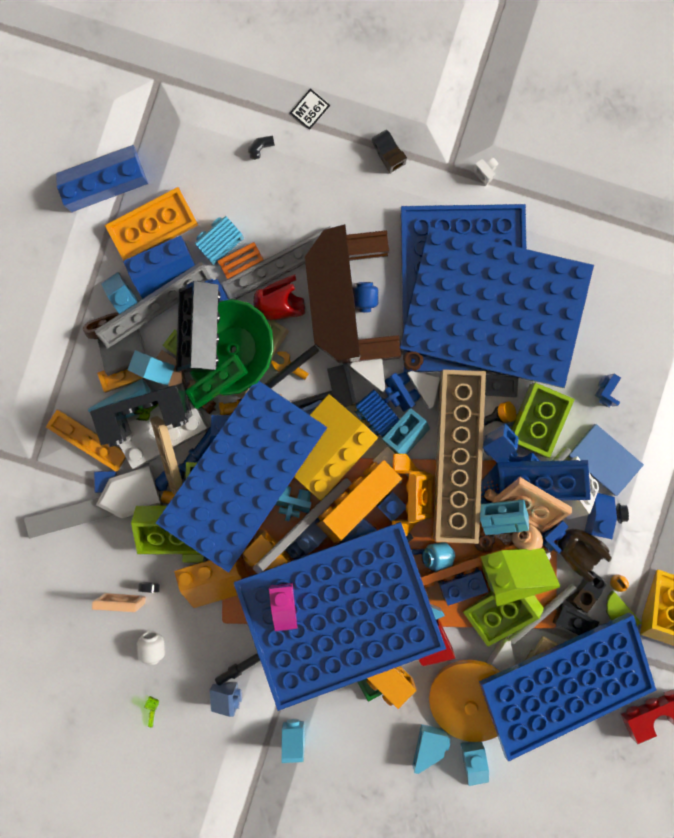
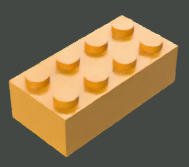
M385 460L380 463L375 461L372 465L368 466L362 472L364 477L360 476L354 480L348 487L350 491L348 493L345 491L333 502L335 504L333 508L330 506L318 516L320 521L316 525L333 542L341 541L402 480Z

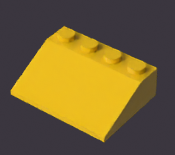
M330 394L310 414L311 417L325 425L327 429L294 476L320 501L378 439L367 426Z
M658 569L655 572L642 614L640 635L674 646V575Z

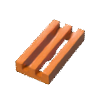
M255 242L218 260V263L226 278L229 279L264 261ZM251 250H254L253 252L249 253L248 255H246V256H244V257H242V258H240V259H238V260H236V261H234V262L228 264L227 266L224 265V264H226V263H228V262L234 260L235 258H237V257H239V256H241V255H243V254H245V253H247V252H249V251H251ZM255 256L258 257V259L240 267L239 269L231 273L228 272V270L238 266L239 264Z

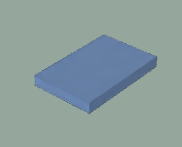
M597 424L592 426L568 455L571 459L578 456L580 460H588L590 475L614 496H618L644 466L643 463Z

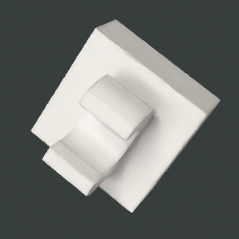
M494 158L487 163L481 159L475 164L472 171L486 186L494 178L495 173L493 171L497 168L498 162Z

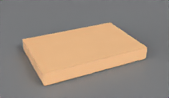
M521 477L493 498V503L524 499L529 515V525L534 526L542 533H545L572 513V507Z

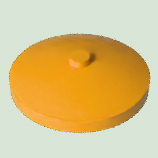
M470 659L453 662L441 669L432 682L429 694L431 713L438 725L451 736L468 742H482L497 737L479 681L501 671L486 662Z

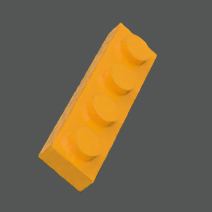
M60 410L55 411L46 425L47 429L115 472L120 469L126 459L121 448L117 446L109 447L108 444L101 446L97 433Z

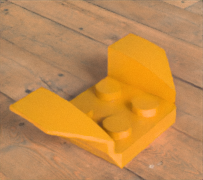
M393 454V470L396 473L409 474V480L406 484L408 492L406 512L408 519L394 520L392 525L401 522L407 536L417 522L433 517V475L426 471H420L407 454Z

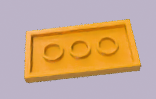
M177 187L106 224L105 227L124 261L198 226V223L182 192Z

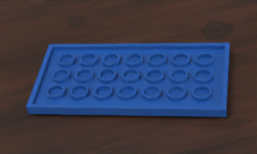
M259 381L249 388L156 521V524L229 573L327 427Z
M631 613L624 614L479 681L503 754L508 762L656 691L636 621Z

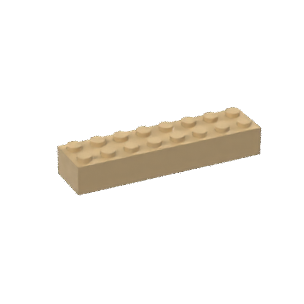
M440 371L433 540L435 542L479 544L486 371Z

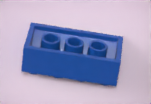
M134 145L56 173L57 189L63 205L71 212L148 184Z

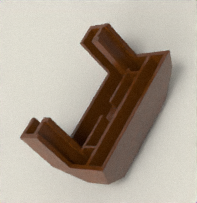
M345 224L328 228L322 231L305 255L314 344L338 363L378 359L383 361L400 359L401 357L399 335L358 340L350 261L388 257L387 230L347 235Z

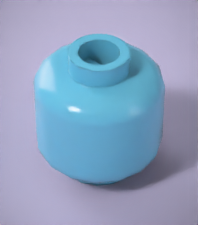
M446 542L429 544L422 554L423 563L432 571L451 567L455 559V552Z

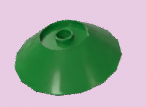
M235 299L219 301L218 312L220 320L217 325L219 342L216 346V354L218 355L217 367L235 354L238 355L248 371L245 376L219 394L226 396L243 393L259 382L270 366L274 344L273 333L264 314L253 305ZM236 346V351L232 353V348ZM190 372L195 382H198L210 373Z

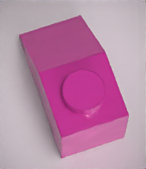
M293 583L271 585L269 594L275 631L297 629Z

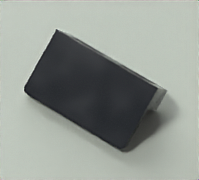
M343 363V365L328 368L327 372L333 397L344 407L356 405L357 401L348 364Z

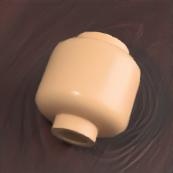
M529 525V531L513 532L512 541L518 549L533 550L542 547L543 536L538 529Z

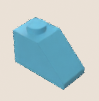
M289 719L287 722H283L282 763L304 762V721Z
M421 724L412 764L414 773L419 774L444 758L445 751H448L450 747V738H448L446 731L441 728Z
M460 743L468 786L489 783V767L483 743Z

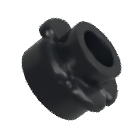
M618 503L616 507L618 523L628 522L629 511L627 505Z

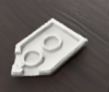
M147 466L110 478L96 505L120 518L132 516L136 506H162L151 467Z

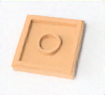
M105 593L92 602V610L136 612L145 604L146 597L142 595Z

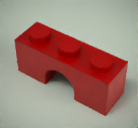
M674 690L666 691L661 697L650 698L645 701V704L638 707H629L626 709V712L621 714L630 737L637 744L657 736L654 722L659 716L666 715L668 721L674 725Z

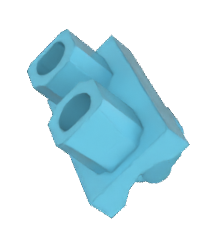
M287 486L275 504L276 506H281L278 513L286 515L285 521L289 522L291 516L299 518V511L309 513L311 507L310 491L299 490L298 498L289 497L291 487Z

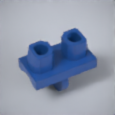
M406 372L394 373L384 380L388 386L385 392L389 396L384 399L385 403L392 401L395 407L399 405L403 412L415 406V402L421 398L415 388L409 392L404 385L410 382Z

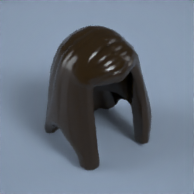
M579 529L566 530V534L558 541V547L562 550L560 554L578 575L588 582L593 581L594 577L590 572L600 560L605 559L607 562H610L612 559L609 554V548L602 541Z

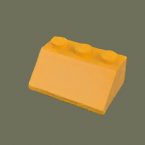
M242 555L229 573L211 560L174 571L181 594L193 608L237 596L234 581L248 577Z

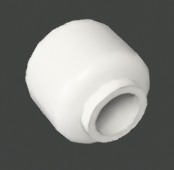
M155 631L142 634L137 640L138 659L147 665L157 664L165 656L164 638Z

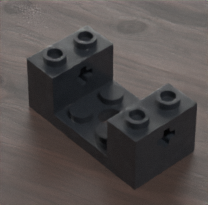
M183 383L90 411L101 446L108 444L109 447H113L127 441L126 437L132 433L126 414L139 410L141 405L143 409L159 404L165 426L172 424L173 428L189 422L188 419L193 414Z

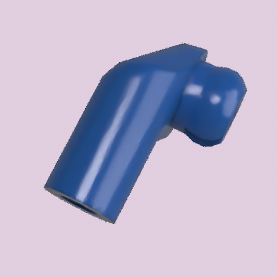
M179 469L181 479L183 480L184 471ZM165 471L155 480L159 491L166 490L168 486Z

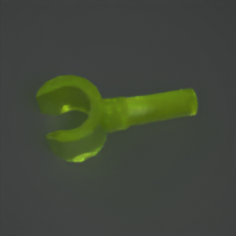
M159 404L146 409L139 408V410L133 412V414H140L136 420H149L150 412Z
M149 696L144 708L150 710L149 728L153 727L155 711L159 705V700Z

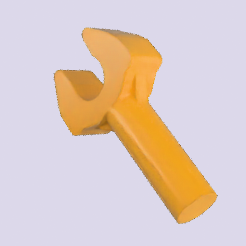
M284 351L277 352L280 357L284 358L283 364L271 361L273 367L278 372L291 363L290 354ZM297 368L292 372L303 380H306L309 375L308 372L301 368Z

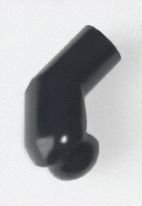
M273 135L256 138L248 148V153H250L252 160L261 157L260 151L263 148L275 146Z

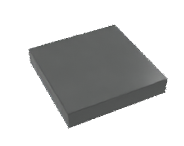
M139 329L108 349L100 338L98 339L104 370L108 376L128 369L135 350L145 354Z

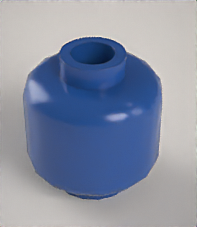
M357 282V286L353 287L355 308H359L361 313L371 312V308H375L379 304L378 288L373 285V282Z

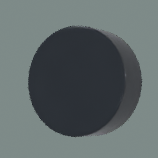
M142 582L138 585V592L155 593L160 591L159 583Z

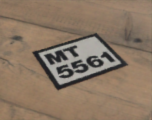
M310 88L291 110L290 114L310 130L330 107V104Z

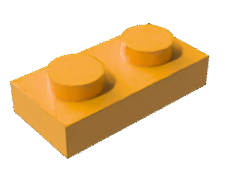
M128 369L109 376L105 373V370L97 372L105 393L135 383L143 378L128 371Z

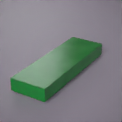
M234 354L219 365L216 370L208 373L185 390L194 408L199 409L245 376L248 371L238 355Z

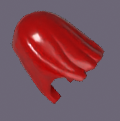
M296 275L281 279L255 292L253 305L264 314L266 319L293 318L303 316L306 313L305 305L303 304L305 302L304 299L292 293L295 287L294 284L290 283L296 281Z

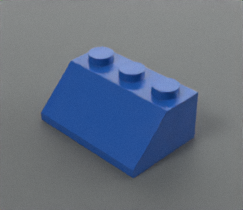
M181 235L123 261L142 299L196 265Z

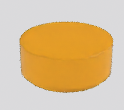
M510 401L503 402L498 406L499 418L504 423L515 421L517 416L515 406Z

